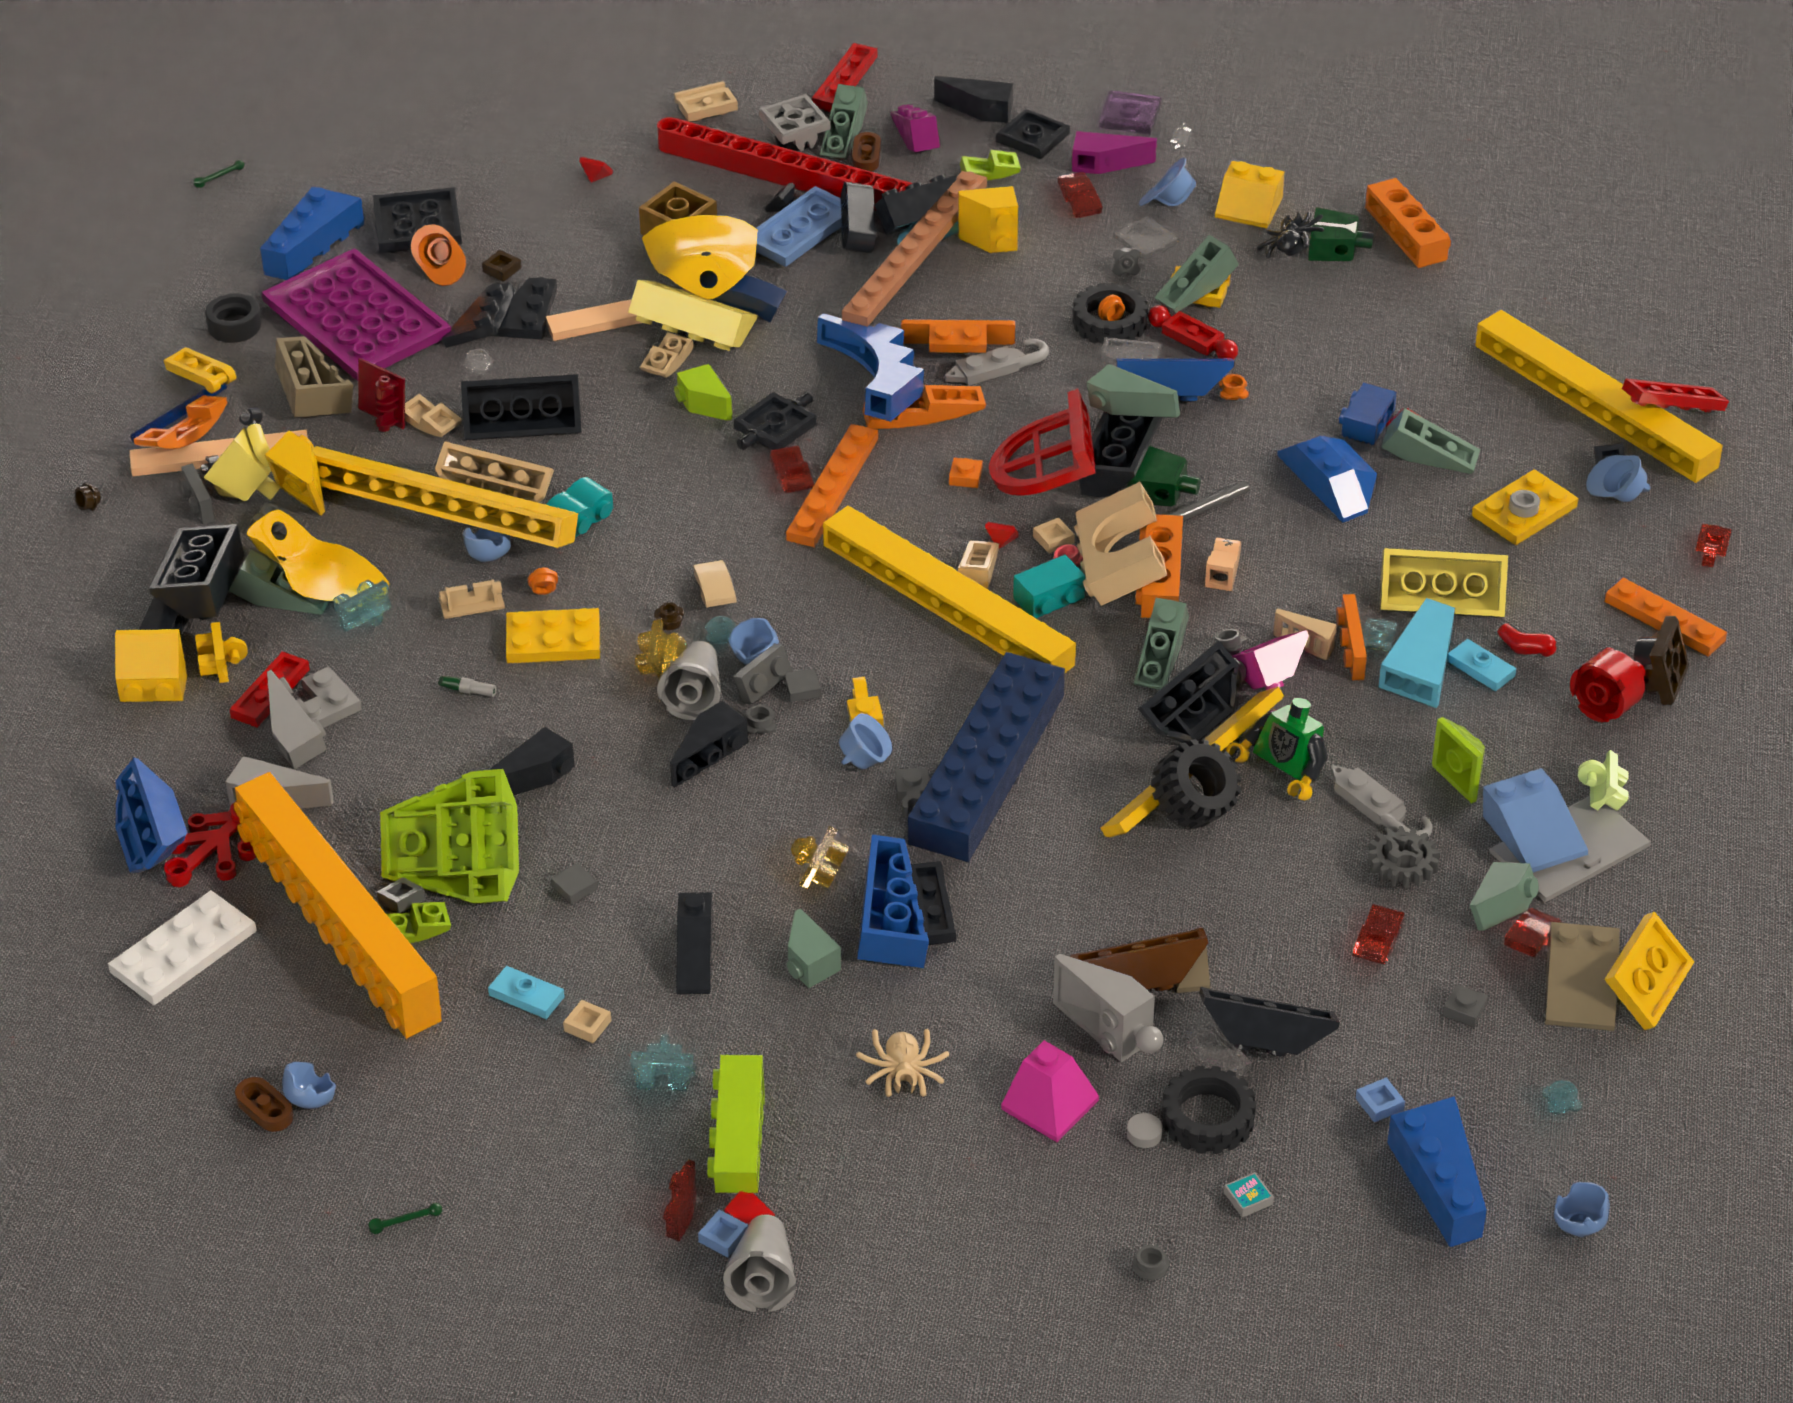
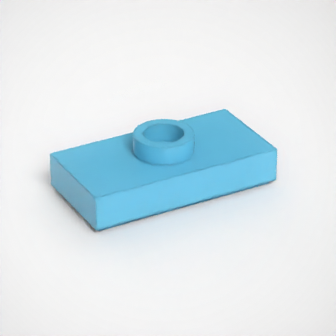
M1466 639L1447 655L1448 663L1495 692L1516 675L1515 667L1469 639Z
M507 965L488 987L489 996L546 1020L565 997L564 989Z

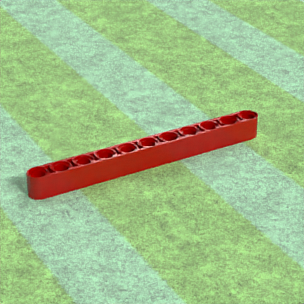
M673 117L663 118L657 123L658 147L664 153L783 186L793 183L795 185L794 189L805 192L816 186L840 198L844 182L871 185L874 190L875 205L882 198L881 194L892 189H897L898 192L906 190L905 187L913 184Z

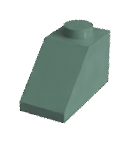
M1492 863L1470 903L1478 930L1485 931L1527 911L1531 901L1537 896L1539 889L1538 880L1533 875L1530 863Z
M800 908L795 911L788 942L787 968L793 978L799 979L808 988H811L841 970V947Z

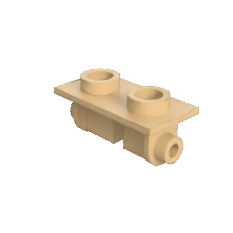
M491 579L490 581L473 583V591L468 592L467 585L445 587V591L439 592V601L444 619L504 609L501 582H494V579Z

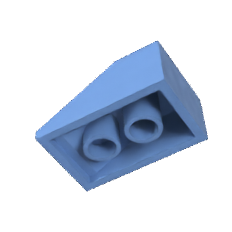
M1542 768L1483 787L1484 819L1520 863H1530L1533 873L1588 855V848L1558 787Z

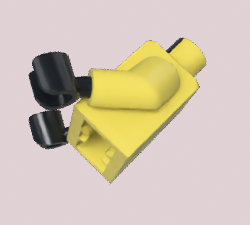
M249 407L250 415L248 413H241L239 416L241 424L248 425L247 429L243 428L220 457L218 455L206 456L205 460L208 464H202L200 471L206 474L204 478L213 484L221 496L247 501L258 490L271 500L281 486L268 477L271 469L265 454L270 448L260 425L263 418L262 411L259 408Z

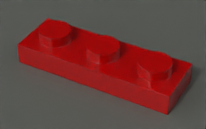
M282 651L229 709L231 718L258 728L270 714L267 671L272 670L278 679L284 677L291 689H293L310 670L309 661Z

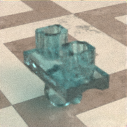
M368 579L359 584L357 594L353 597H349L344 593L334 597V609L339 615L341 628L347 632L367 621L373 626L382 624V613L391 608L388 598L389 585L384 580L374 584Z
M661 1034L660 1044L647 1043V1052L631 1051L630 1062L633 1074L635 1075L637 1089H654L657 1074L669 1075V1089L673 1091H687L690 1078L695 1076L696 1073L694 1054L682 1053V1044H670L669 1034Z

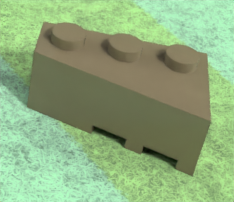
M305 336L276 338L275 368L294 418L351 413L353 384L349 380L344 381L338 375L339 370L334 365L329 366L324 361V355Z

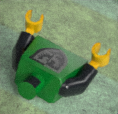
M1294 698L1291 705H1286L1278 710H1270L1243 735L1244 740L1241 744L1232 743L1226 749L1230 755H1233L1240 748V756L1235 762L1243 763L1248 760L1250 755L1249 748L1253 746L1254 754L1297 779L1288 785L1287 793L1295 797L1301 788L1298 799L1303 801L1311 798L1313 792L1310 783L1316 781L1328 759L1323 739L1324 727L1322 723L1308 715L1311 704L1303 698Z

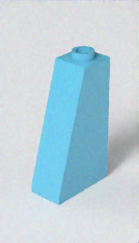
M1428 598L1425 599L1382 662L1379 688L1434 708L1438 707L1453 629L1454 607Z

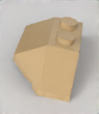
M445 441L435 467L440 478L537 503L545 498L554 472L549 467Z

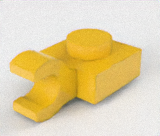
M865 676L852 678L854 699L847 700L850 722L858 714L863 713L870 715L884 727V718L878 696L868 697Z

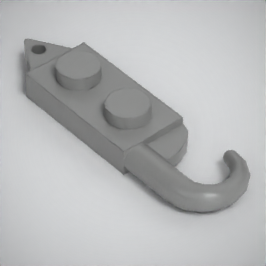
M1027 339L1024 340V345H1034L1039 347L1040 350L1025 355L1018 349L1004 346L987 351L986 353L955 361V366L945 374V382L966 383L967 386L1017 372L1019 368L1045 360L1049 355V347L1042 340Z
M1335 765L1331 766V774L1335 783L1334 792L1379 826L1383 825L1393 830V832H1398L1399 826H1403L1405 832H1410V829L1401 823L1406 815V807L1402 800L1359 768L1351 770ZM1423 816L1421 821L1425 827L1422 830L1416 831V834L1420 836L1423 833H1427L1429 837L1433 826L1431 821L1426 816Z

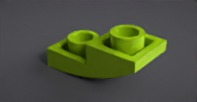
M445 902L412 903L410 913L387 914L409 943L438 936L449 931L451 928Z

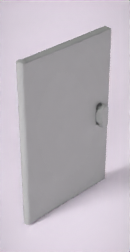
M1590 796L1568 807L1588 848V855L1534 872L1533 875L1537 878L1539 884L1537 896L1546 903L1648 848L1651 841L1608 805L1604 804L1598 811L1590 806ZM1504 842L1489 849L1490 854L1500 862L1520 863Z

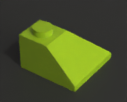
M1441 717L1437 719L1432 766L1472 804L1477 801L1485 746L1464 727Z

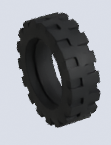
M1099 283L1096 287L1089 286L1086 288V291H1080L1077 294V298L1073 301L1072 323L1074 324V330L1076 332L1079 331V335L1082 338H1088L1089 342L1095 344L1100 342L1105 346H1110L1113 343L1115 345H1123V342L1127 341L1130 343L1135 340V337H1141L1143 331L1147 328V300L1145 296L1141 297L1140 291L1132 290L1128 285L1119 286V283H1111V285ZM1114 294L1122 299L1125 311L1131 315L1118 321H1105L1097 319L1089 313L1098 309L1100 302L1105 297Z
M1196 1066L1192 1071L1188 1069L1181 1071L1178 1078L1174 1076L1169 1081L1168 1088L1165 1087L1161 1112L1163 1127L1165 1131L1169 1130V1137L1174 1142L1178 1140L1181 1143V1147L1187 1150L1193 1148L1196 1149L1197 1153L1206 1154V1151H1213V1154L1223 1153L1224 1149L1233 1150L1237 1148L1240 1141L1244 1143L1249 1138V1131H1253L1256 1113L1254 1091L1252 1088H1248V1082L1244 1078L1239 1079L1236 1077V1073L1231 1070L1225 1072L1218 1066H1211V1069H1204V1066ZM1197 1095H1216L1225 1098L1233 1104L1237 1114L1228 1122L1218 1125H1203L1185 1116L1180 1106L1189 1098Z

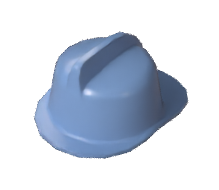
M1181 158L1174 163L1162 179L1142 197L1138 205L1143 206L1153 199L1167 206L1182 204L1196 187V181L1184 167L1186 159Z
M1635 455L1606 457L1593 467L1586 482L1587 490L1591 495L1612 497L1622 502H1630L1640 493L1649 492L1650 486L1647 483V473L1641 467L1640 458Z
M858 714L849 723V727L839 739L840 748L845 755L841 763L845 765L851 762L861 770L877 763H883L892 752V743L888 733L876 719L868 714Z

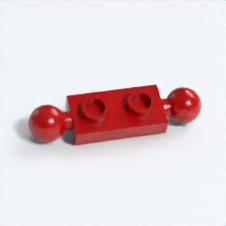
M1156 305L1148 313L1150 324L1157 328L1162 327V334L1205 356L1209 355L1212 351H1216L1219 359L1232 358L1234 360L1238 355L1237 344L1233 340L1224 339V333L1181 311L1171 316L1165 306Z

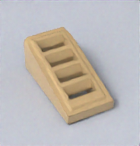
M970 540L958 567V572L988 589L999 544Z
M1281 609L1276 610L1274 636L1279 637L1296 633L1298 631H1295V628L1299 632L1307 630L1309 636L1303 650L1318 658L1329 659L1335 646L1336 624ZM1283 622L1289 625L1288 629L1283 628Z

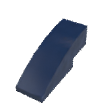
M704 271L701 274L700 283L703 287L713 288L717 284L718 279L714 272ZM744 275L733 287L711 300L744 311L748 310L771 323L787 291L766 281Z

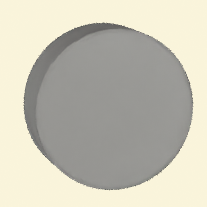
M1519 490L1511 494L1509 500V510L1511 513L1523 518L1532 517L1538 513L1540 498L1537 494L1529 490Z
M1136 1114L1128 1121L1127 1138L1130 1143L1137 1147H1154L1161 1141L1162 1123L1159 1118L1152 1114Z

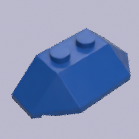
M1116 358V365L1118 368L1176 390L1181 401H1197L1198 396H1205L1234 367V360L1232 358Z
M1318 436L1277 452V456L1342 523L1368 513L1377 473L1345 440Z
M133 757L116 779V790L119 791L116 800V831L129 871L138 873L149 870L168 858L176 847L184 841L188 833L174 791L144 763Z

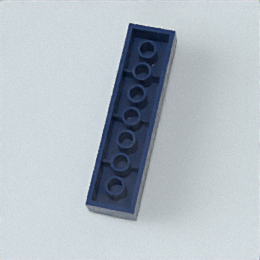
M1009 652L1005 653L908 816V845L969 863L1064 697L1065 668Z

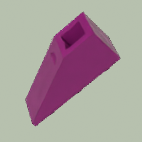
M913 104L898 106V111L890 112L908 150L918 152L940 148L936 115L928 113L927 110H921L920 107H913Z
M1076 131L1072 151V172L1102 174L1155 163L1157 138Z

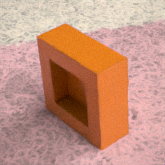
M953 458L949 474V485L978 488L983 471V460Z

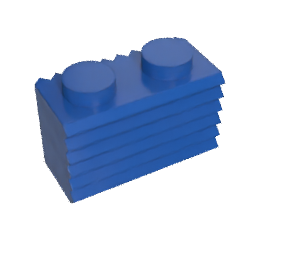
M1363 382L1358 391H1353L1348 408L1344 407L1340 413L1341 435L1343 437L1347 436L1349 439L1359 440L1360 442L1364 441L1366 444L1370 443L1371 446L1374 445L1395 411L1397 392Z

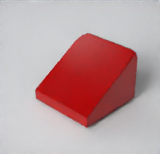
M739 1191L724 1210L725 1213L748 1224V1226L752 1219L759 1215L775 1216L754 1193Z

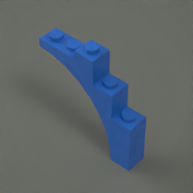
M824 313L818 317L817 343L852 357L861 363L874 378L866 387L865 415L891 422L922 396L924 369L913 366L914 349L903 346V329L881 323L874 327H867L843 321L842 318Z

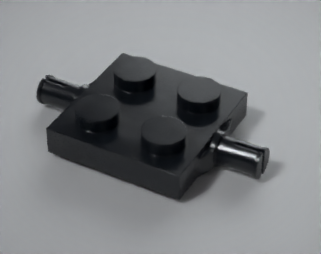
M772 392L734 419V429L745 434L737 440L738 447L746 450L753 443L758 442L778 453L817 425L816 415L804 408L813 402L812 395L804 392L800 397L792 400Z

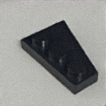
M529 277L513 295L498 333L492 336L542 340L546 328V316L550 314L557 291V279Z
M511 282L489 285L451 327V331L442 337L445 347L448 348L496 335L515 292Z

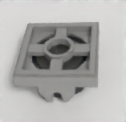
M807 94L759 109V117L775 135L777 145L790 150L804 151L806 148H813L818 139L817 133L831 129L829 119Z

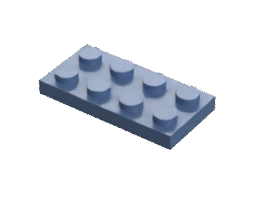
M816 186L756 228L758 230L756 252L785 267L841 227L840 198Z

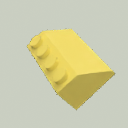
M637 280L628 313L637 315L636 321L652 325V322L655 321L662 324L661 329L676 334H678L679 330L688 332V338L704 342V339L707 338L715 341L713 346L730 351L731 347H741L758 316L711 299H704L695 294L648 280Z
M1384 548L1382 551L1381 610L1417 612L1425 599L1428 598L1454 607V614L1505 617L1508 555Z

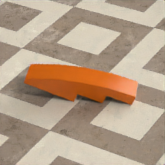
M924 385L922 396L891 422L865 415V402L862 412L868 428H904L959 418L985 409L986 402L981 386Z

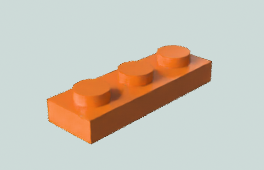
M1343 594L1342 607L1336 608L1337 626H1342L1340 628L1341 647H1346L1344 649V667L1350 668L1352 680H1364L1367 655L1355 594Z

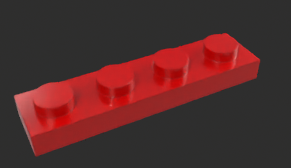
M853 43L812 97L815 105L819 109L831 112L838 84L856 86L877 59L878 48Z
M1626 378L1621 388L1631 396L1630 400L1641 406H1647V404H1655L1662 408L1677 406L1683 410L1697 408L1711 413L1712 410L1725 411L1729 403L1728 399L1712 387Z

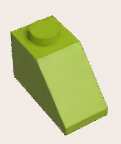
M709 364L677 373V385L674 386L675 395L678 402H683L689 412L726 421L732 419L731 395Z

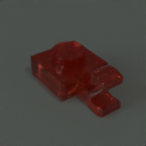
M1701 525L1696 551L1704 552L1702 566L1713 568L1716 555L1726 557L1732 529L1723 528L1718 525Z

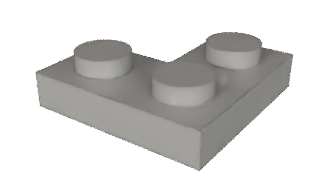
M329 666L302 678L303 689L312 697V699L304 702L310 713L308 716L312 721L317 719L323 728L362 710L361 701Z

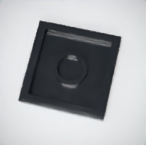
M1024 109L996 134V142L1042 159L1070 134V126L1029 109Z

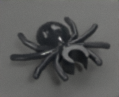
M1297 212V216L1293 220L1287 215L1281 221V231L1267 230V234L1275 237L1258 245L1257 250H1261L1271 244L1266 253L1267 259L1271 257L1272 251L1276 246L1279 251L1285 252L1288 256L1299 253L1303 248L1308 247L1309 237L1307 232L1324 231L1323 227H1310L1320 221L1323 215L1320 214L1311 221H1309L1311 212L1306 213L1304 220L1299 212Z

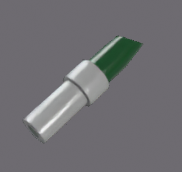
M441 676L438 680L440 686L458 690L460 693H473L494 697L496 694V685L477 682L470 678Z

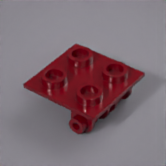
M359 358L358 409L377 417L375 424L379 431L387 432L393 425L401 429L405 428V378Z

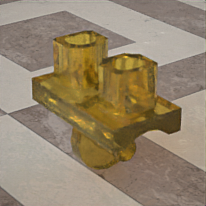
M662 619L653 620L651 631L638 634V645L642 653L635 656V665L641 675L655 672L660 680L663 672L670 666V661L678 658L687 648V642L678 633L673 632L667 635L663 631Z
M829 826L819 847L812 836L798 838L793 842L791 852L796 858L795 862L798 865L810 863L799 883L800 886L808 889L813 881L829 889L838 869L824 862L823 859L840 867L850 848L834 839L838 831L837 829Z

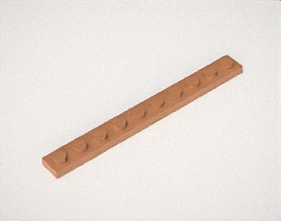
M962 171L957 176V180L927 211L843 308L842 320L868 327L958 221V191L985 189L987 187V177L977 175L974 172Z

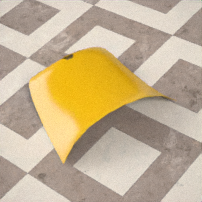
M697 215L670 220L658 225L644 235L642 240L650 261L658 273L668 277L680 287L701 298L714 299L733 287L754 266L758 230L743 220L729 216ZM703 252H710V253H711V255H708V256H705V255L702 256L701 254H702ZM704 271H712L716 274L718 281L713 288H705L701 285L700 275Z
M281 510L267 513L247 531V536L254 546L265 556L282 566L291 588L304 597L323 601L354 600L371 595L390 585L384 575L363 556L345 546L316 539L296 520ZM275 522H281L286 527L287 534L283 540H277L272 535L271 528ZM277 556L285 557L286 560H279Z

